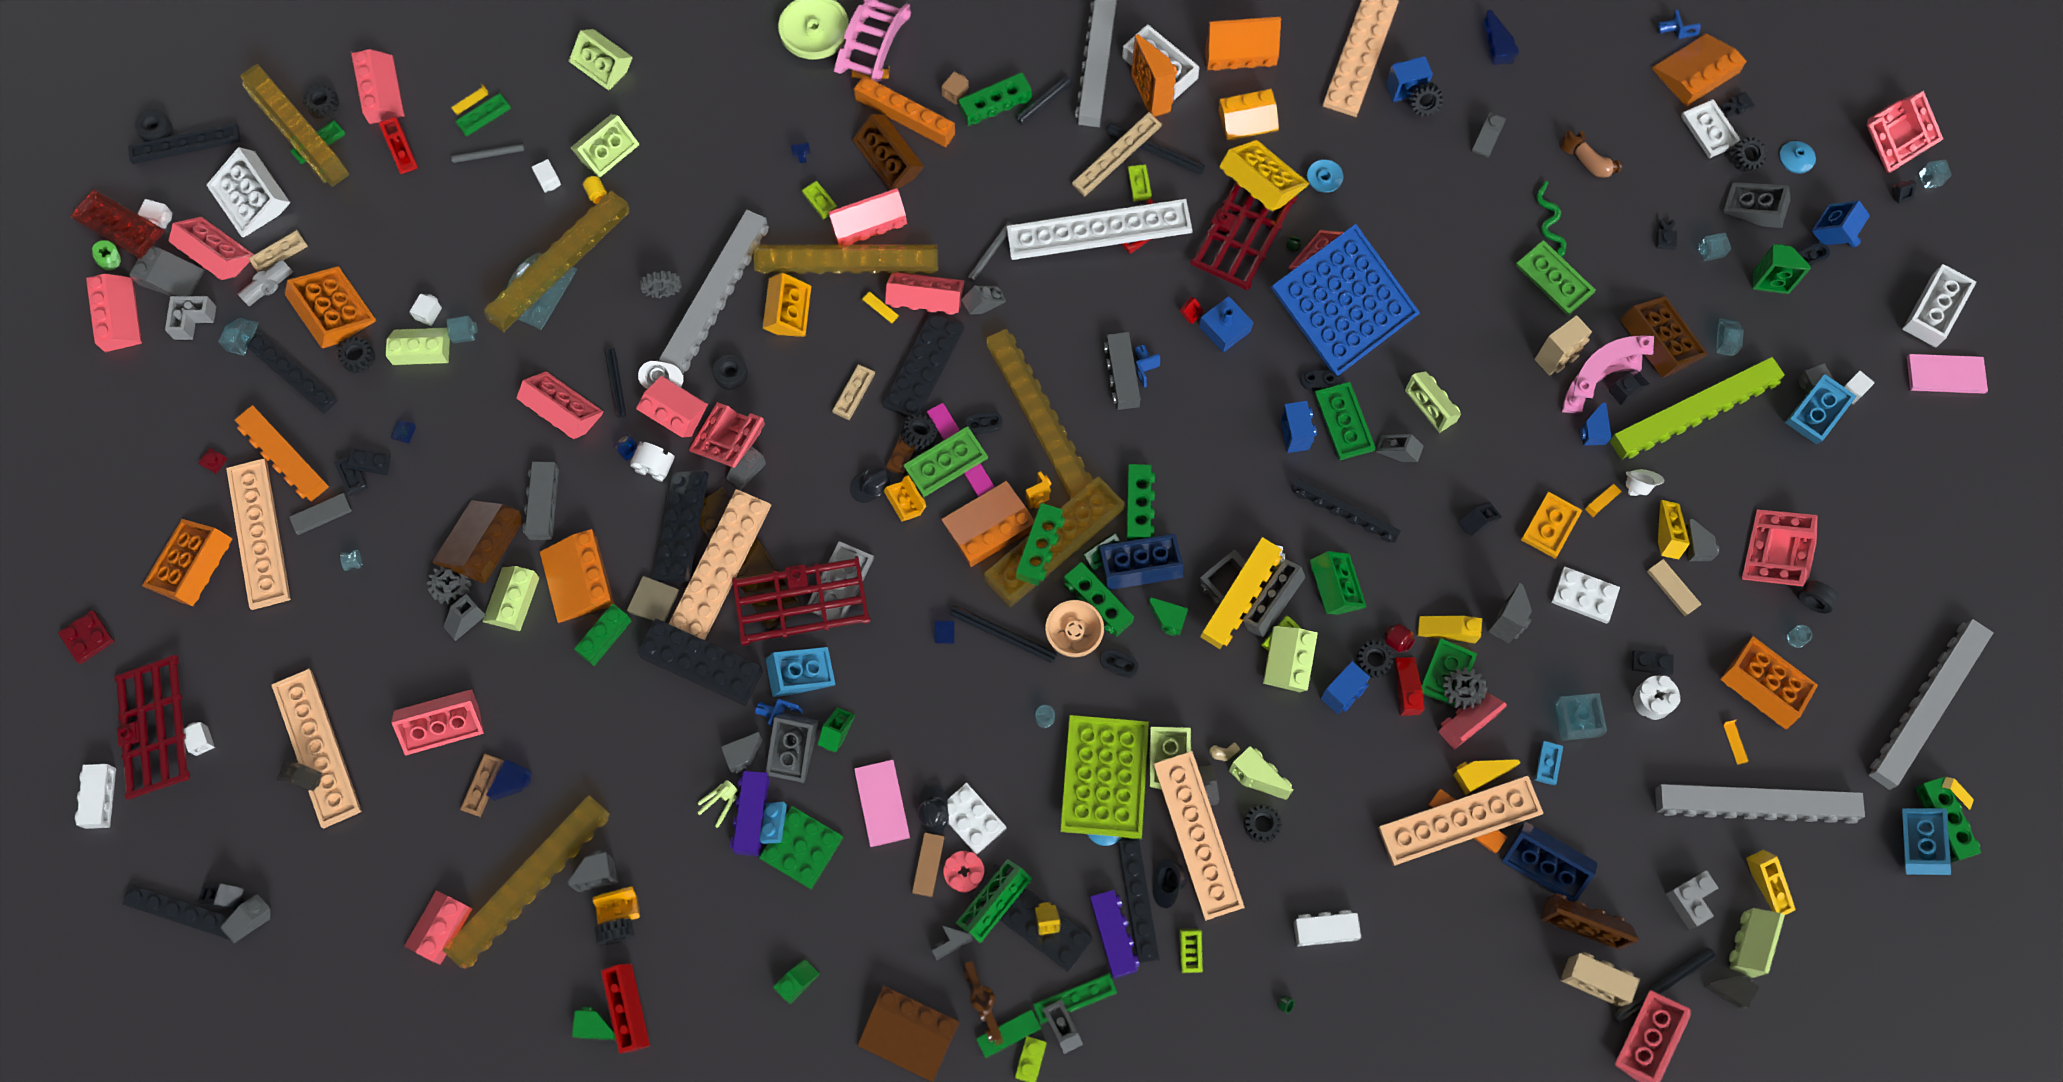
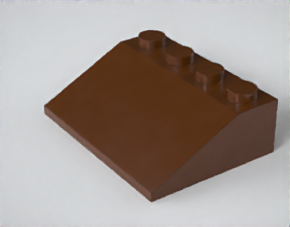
M1666 296L1635 305L1620 318L1624 328L1629 331L1631 336H1654L1653 354H1645V357L1650 360L1656 372L1662 378L1672 375L1708 355Z
M471 500L432 562L485 584L523 523L520 511L503 504Z
M1555 893L1547 897L1541 917L1543 922L1617 950L1633 945L1639 940L1632 924L1627 923L1626 919L1622 917L1608 916L1604 910L1597 908L1592 910L1587 908L1585 903L1566 900L1567 897Z
M884 986L874 1005L858 1047L933 1082L960 1023Z

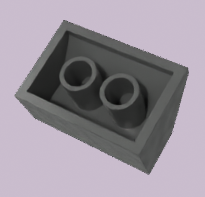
M1519 583L1505 600L1488 631L1507 643H1510L1513 639L1517 640L1532 620L1529 617L1532 609L1523 584Z

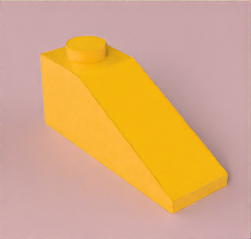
M1661 500L1658 530L1661 556L1680 559L1690 544L1680 504Z
M1420 616L1418 636L1476 643L1481 638L1482 618L1468 616Z
M1473 761L1470 764L1464 762L1456 767L1457 771L1453 776L1465 795H1468L1514 769L1520 764V761Z
M1761 850L1747 857L1751 874L1772 911L1786 915L1796 910L1778 856Z
M1051 902L1039 904V907L1035 908L1038 934L1044 935L1059 932L1060 919L1056 905H1051Z

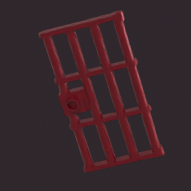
M1236 181L1227 199L1223 200L1222 208H1218L1211 221V228L1206 231V237L1194 259H1191L1190 264L1242 289L1249 290L1254 275L1262 260L1266 259V253L1277 232L1281 230L1282 223L1292 204H1295L1298 197H1293L1282 207L1274 222L1265 218L1269 209L1264 205L1259 214L1249 210L1255 199L1250 193L1242 207L1233 203L1241 188ZM1231 209L1239 214L1236 217L1229 213L1228 210ZM1246 216L1255 220L1243 244L1234 241L1233 238ZM1261 224L1271 227V230L1261 249L1257 251L1249 246ZM1219 229V230H1221V231H1223V232H1226V233H1228V234H1227V236L1225 237V236H1223V235L1217 233V230ZM1214 238L1222 242V245L1209 266L1200 261ZM1231 246L1239 251L1228 272L1225 273L1217 268L1228 247ZM1247 253L1256 258L1243 281L1234 277V274Z
M854 556V559L819 565L814 563V566L808 567L805 564L786 567L785 571L777 572V570H774L773 573L739 579L737 577L732 578L741 644L748 645L750 642L782 636L787 638L788 635L822 629L827 631L829 628L861 622L863 624L870 623L871 618L867 610L859 557ZM856 566L858 577L821 583L820 572ZM816 573L817 584L808 585L807 574ZM787 578L789 589L780 590L779 579ZM773 580L775 582L776 591L746 597H740L739 586ZM853 585H859L861 596L824 601L823 591ZM819 592L820 603L783 609L782 598ZM777 599L779 610L747 616L742 615L741 605ZM860 603L863 605L864 614L827 620L826 609ZM822 610V622L786 628L784 617ZM780 618L782 629L745 635L744 624Z
M178 655L166 657L165 659L114 677L117 682L118 720H120V727H117L118 746L122 747L123 752L121 759L124 764L125 799H133L190 779V771L187 769L186 734H184L181 708L182 694H180L177 664H179ZM169 665L172 696L163 699L160 668ZM151 671L154 702L145 705L142 674ZM134 677L137 708L128 711L125 680ZM172 703L175 736L166 739L163 706ZM155 709L158 742L149 745L146 712ZM137 715L138 721L129 723L128 718ZM140 742V748L131 751V745ZM176 743L179 775L170 778L167 746ZM158 749L161 782L152 784L149 752ZM141 755L144 787L135 790L132 758Z

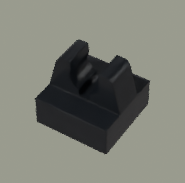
M1909 180L1907 182L1902 181L1898 185L1893 184L1892 193L1895 195L1894 201L1902 203L1914 199L1917 183L1914 180Z

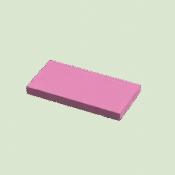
M1909 354L1907 356L1911 391L1983 394L1988 391L1984 357Z
M894 760L855 768L870 847L909 839L910 835Z

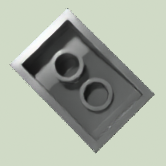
M1732 183L1724 213L1763 227L1782 228L1790 203L1789 185Z
M146 244L129 276L138 285L169 296H191L205 271L163 249Z
M779 713L774 717L766 773L769 776L805 782L819 720L786 713Z

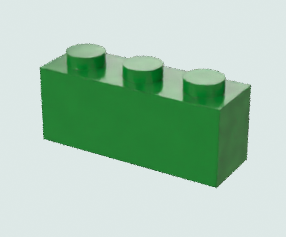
M611 604L574 650L579 656L595 666L632 622L625 612Z

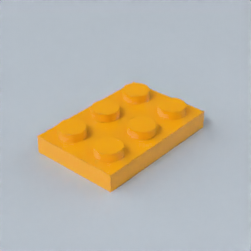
M1548 492L1521 540L1556 559L1582 510Z

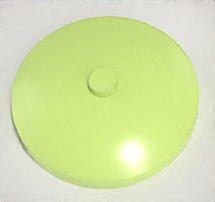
M795 0L781 14L779 20L780 37L784 46L796 56L805 59L825 58L836 53L845 44L846 39H844V35L849 25L848 16L842 6L834 0Z

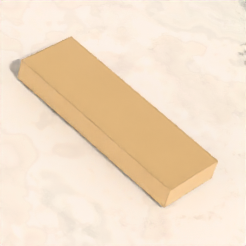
M296 230L251 256L249 260L257 272L266 271L281 259L284 261L308 246Z
M859 364L857 365L832 410L834 414L848 420L851 419L872 381L875 371Z
M1664 559L1647 571L1684 616H1687L1701 605Z

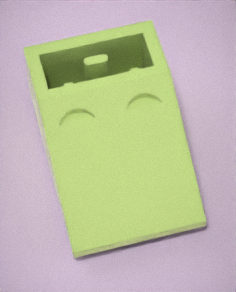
M1249 747L1232 763L1229 772L1244 786L1285 800L1293 791L1291 788L1292 784L1285 777L1281 778L1277 774L1278 771L1271 763L1267 764L1262 759L1263 755L1256 748L1253 750Z

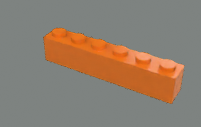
M863 76L854 88L856 101L944 147H947L955 135V124L952 121L866 76Z
M253 405L235 419L239 424L237 429L244 436L248 434L251 437L248 441L256 449L258 447L262 449L260 454L267 461L271 459L274 462L272 467L279 474L283 472L286 475L284 477L285 481L290 486L295 485L297 487L295 491L302 499L307 497L312 502L329 488L321 477Z

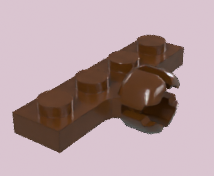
M967 962L964 964L966 970L963 971L966 982H971L973 990H970L971 1005L978 1011L981 1021L986 1020L989 1028L985 1029L989 1041L994 1040L995 1045L1003 1043V1039L991 1010L995 1004V995L991 988L981 985L973 962Z

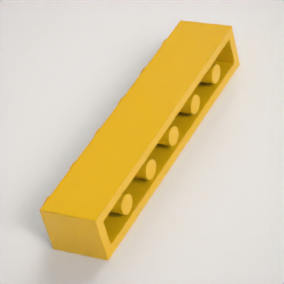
M1261 538L1200 637L1219 649H1221L1223 644L1226 646L1229 644L1233 637L1230 635L1233 628L1237 630L1243 621L1240 619L1242 613H1248L1253 605L1250 603L1252 597L1257 598L1263 589L1260 587L1262 581H1268L1272 574L1269 571L1272 565L1276 567L1282 557L1279 555L1282 551L1281 548L1265 538Z

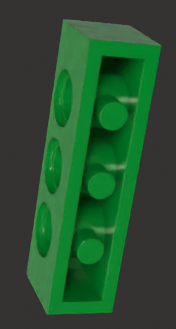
M1020 73L959 99V110L968 126L977 124L985 118L993 117L999 112L1010 110L1015 105L1029 101L1031 99V87L1023 73Z
M1129 464L1126 542L1154 537V525H1151V519H1154V507H1151V501H1154L1155 489H1151V483H1155V472H1151V465ZM1143 483L1146 487L1138 488L1137 484ZM1143 501L1146 505L1138 506L1136 502ZM1143 519L1146 523L1138 524L1136 520Z
M1044 503L1040 504L1016 571V579L1037 586L1040 580L1044 581L1047 570L1044 569L1045 565L1051 562L1053 556L1051 548L1053 545H1057L1059 539L1057 531L1063 527L1065 522L1062 509ZM1051 525L1053 528L1051 530H1045L1043 529V526ZM1039 542L1046 543V546L1044 548H1040L1036 544ZM1037 559L1041 563L1039 565H1032L1030 562Z
M1082 562L1064 576V587L1070 593L1073 592L1078 597L1077 600L1092 605L1100 613L1104 629L1110 635L1113 633L1117 637L1133 623L1134 616ZM1081 584H1087L1089 586V589L1082 590L1079 586ZM1098 597L1102 599L1103 602L1100 604H1095L1092 600ZM1108 611H1112L1116 614V616L1113 618H1109L1106 616L1105 613Z
M1942 777L1915 787L1925 809H1947V815L1952 819V823L1948 821L1950 862L1953 863L1982 852L1978 840L1972 834L1969 821L1963 815L1960 802L1956 800L1951 789L1942 788L1946 778ZM1938 796L1943 800V804L1939 802ZM1956 835L1961 838V842L1957 840Z

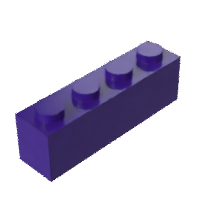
M743 771V777L739 778L738 788L741 789V793L736 799L738 816H735L733 820V828H736L735 836L731 837L730 847L737 855L760 856L762 843L760 842V834L770 780L768 773Z
M1114 890L1091 896L1090 903L1112 979L1136 973L1137 967L1140 965L1137 955H1133L1131 947L1134 946L1131 934L1127 935L1125 930L1128 924L1125 914L1121 915L1119 909L1122 906L1119 894L1115 895Z

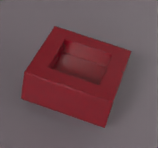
M209 448L198 464L217 474L227 461V458Z

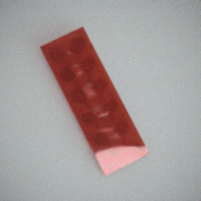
M95 189L70 215L76 222L139 259L148 252L165 232L158 225Z

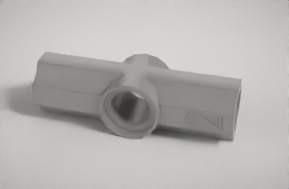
M281 259L267 271L256 273L253 277V282L241 290L238 295L248 306H251L263 295L274 293L278 288V284L293 273V271Z

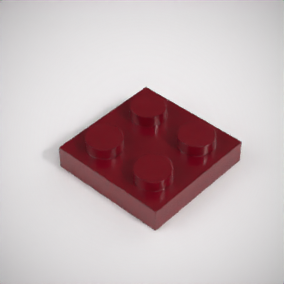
M93 610L58 632L78 664H82L115 642L97 613Z

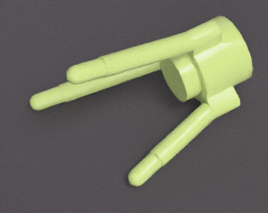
M728 780L723 784L721 783L715 790L698 802V805H701L713 797L698 811V814H702L720 797L724 801L729 799L715 825L719 827L732 803L737 799L735 795L738 792L737 788Z

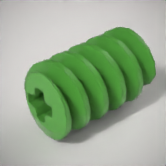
M102 240L93 245L92 255L101 269L111 271L120 265V254L112 242Z

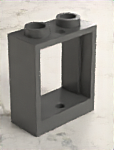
M1235 549L1201 576L1199 580L1201 591L1211 596L1212 602L1217 608L1223 601L1224 596L1209 579L1228 563L1239 573L1241 572L1246 561Z

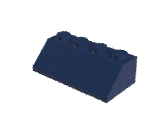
M1176 534L1100 546L1103 575L1108 590L1183 578V561Z
M1526 821L1515 835L1502 860L1506 865L1551 891L1566 896L1567 900L1571 902L1579 899L1595 876L1598 862Z

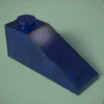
M1488 10L1484 23L1492 65L1513 63L1519 54L1518 45L1515 44L1514 37L1494 12Z

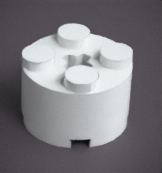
M639 442L631 459L630 466L635 468L637 473L642 475L649 473L653 475V479L662 482L666 478L675 456L669 452L665 455L662 448L653 444Z
M1652 676L1646 679L1637 687L1633 696V704L1638 713L1653 720L1664 718L1680 703L1679 690L1675 683L1667 676Z

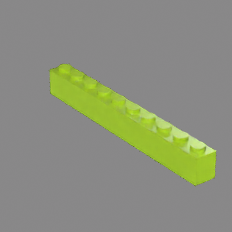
M1771 357L1614 434L1610 443L1621 460L1626 457L1631 459L1639 454L1638 451L1642 449L1647 451L1654 447L1655 443L1659 441L1663 443L1670 439L1671 435L1675 433L1679 435L1685 432L1689 426L1696 427L1703 422V419L1708 418L1710 420L1717 416L1721 410L1726 412L1733 408L1734 404H1742L1749 400L1750 396L1755 395L1756 397L1762 394L1768 387L1771 389L1775 388L1781 383L1780 380L1785 374L1774 358Z

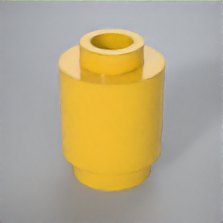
M596 176L587 177L583 187L589 199L595 204L604 202L607 198V192L600 178Z

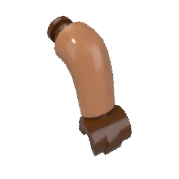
M1571 130L1563 134L1560 144L1562 150L1568 154L1575 153L1586 169L1596 177H1610L1613 173L1621 171L1622 166L1619 160L1613 161L1609 157L1599 156L1584 142L1586 138L1583 131H1579L1577 136Z

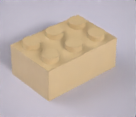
M1576 315L1547 338L1535 361L1549 376L1554 372L1559 373L1564 369V364L1568 361L1572 363L1579 357L1578 354L1584 349L1583 346L1589 342L1588 337L1592 331Z
M1582 952L1568 958L1560 981L1620 1007L1632 1003L1639 979L1633 977L1634 974L1627 970L1619 971L1613 968V964L1606 961L1599 962L1594 960V956Z

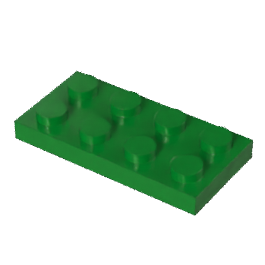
M1351 382L1315 391L1314 396L1338 460L1375 451L1374 442Z

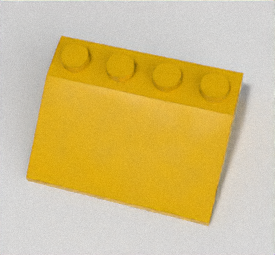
M1258 140L1230 149L1220 165V168L1224 170L1227 176L1236 180L1239 186L1248 190L1252 197L1260 200L1271 211L1284 206L1309 184V182Z

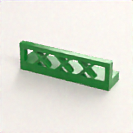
M1007 859L958 919L956 924L981 943L1032 878L1020 866ZM1010 867L1013 868V871L1009 875L1005 876V873L1008 871V869ZM996 885H999V888L996 891L992 892V889ZM983 901H986V904L982 908H979V905ZM970 917H973V920L970 922V924L968 926L965 925V922Z

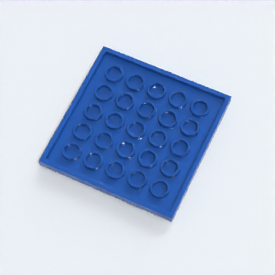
M1357 224L1346 230L1270 287L1330 371L1334 372L1336 376H1339L1420 314Z

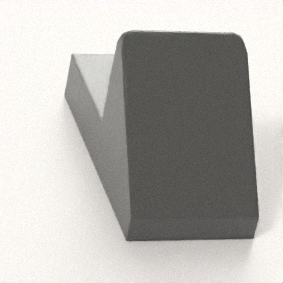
M942 926L949 942L946 943L943 940L934 946L935 949L932 950L936 961L973 941L971 935Z

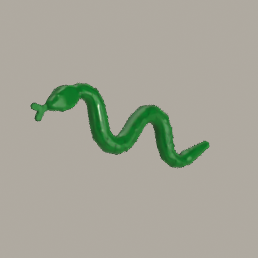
M1545 181L1538 190L1537 202L1542 207L1552 210L1554 215L1543 222L1541 232L1545 238L1560 243L1561 247L1557 249L1556 253L1563 257L1566 249L1565 239L1548 230L1549 226L1560 219L1561 210L1556 204L1545 201L1542 198L1548 181Z

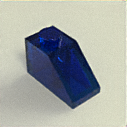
M506 759L486 796L495 801L521 792L524 787L529 785L532 773L528 769Z

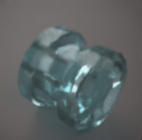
M353 550L351 553L342 552L340 554L341 565L344 571H349L351 568H362V558L359 550Z
M1798 625L1788 633V642L1793 647H1802L1811 641L1812 631L1805 625Z
M1049 705L1038 707L1035 713L1036 723L1043 728L1050 727L1055 720L1054 709Z

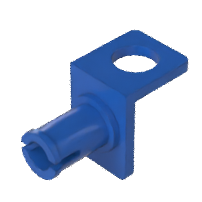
M1675 10L1673 20L1658 22L1659 34L1675 30L1678 39L1698 35L1701 28L1700 23L1683 27L1678 10ZM1690 29H1695L1690 33H1686Z
M1141 345L1142 350L1140 346L1135 348V353L1139 358V361H1136V373L1145 388L1147 387V378L1144 372L1160 366V355L1150 356L1146 346Z
M780 699L777 700L775 707L759 702L757 706H760V708L756 707L755 710L756 714L770 718L768 724L772 728L774 717L779 713H783L785 708L803 713V710L798 705Z

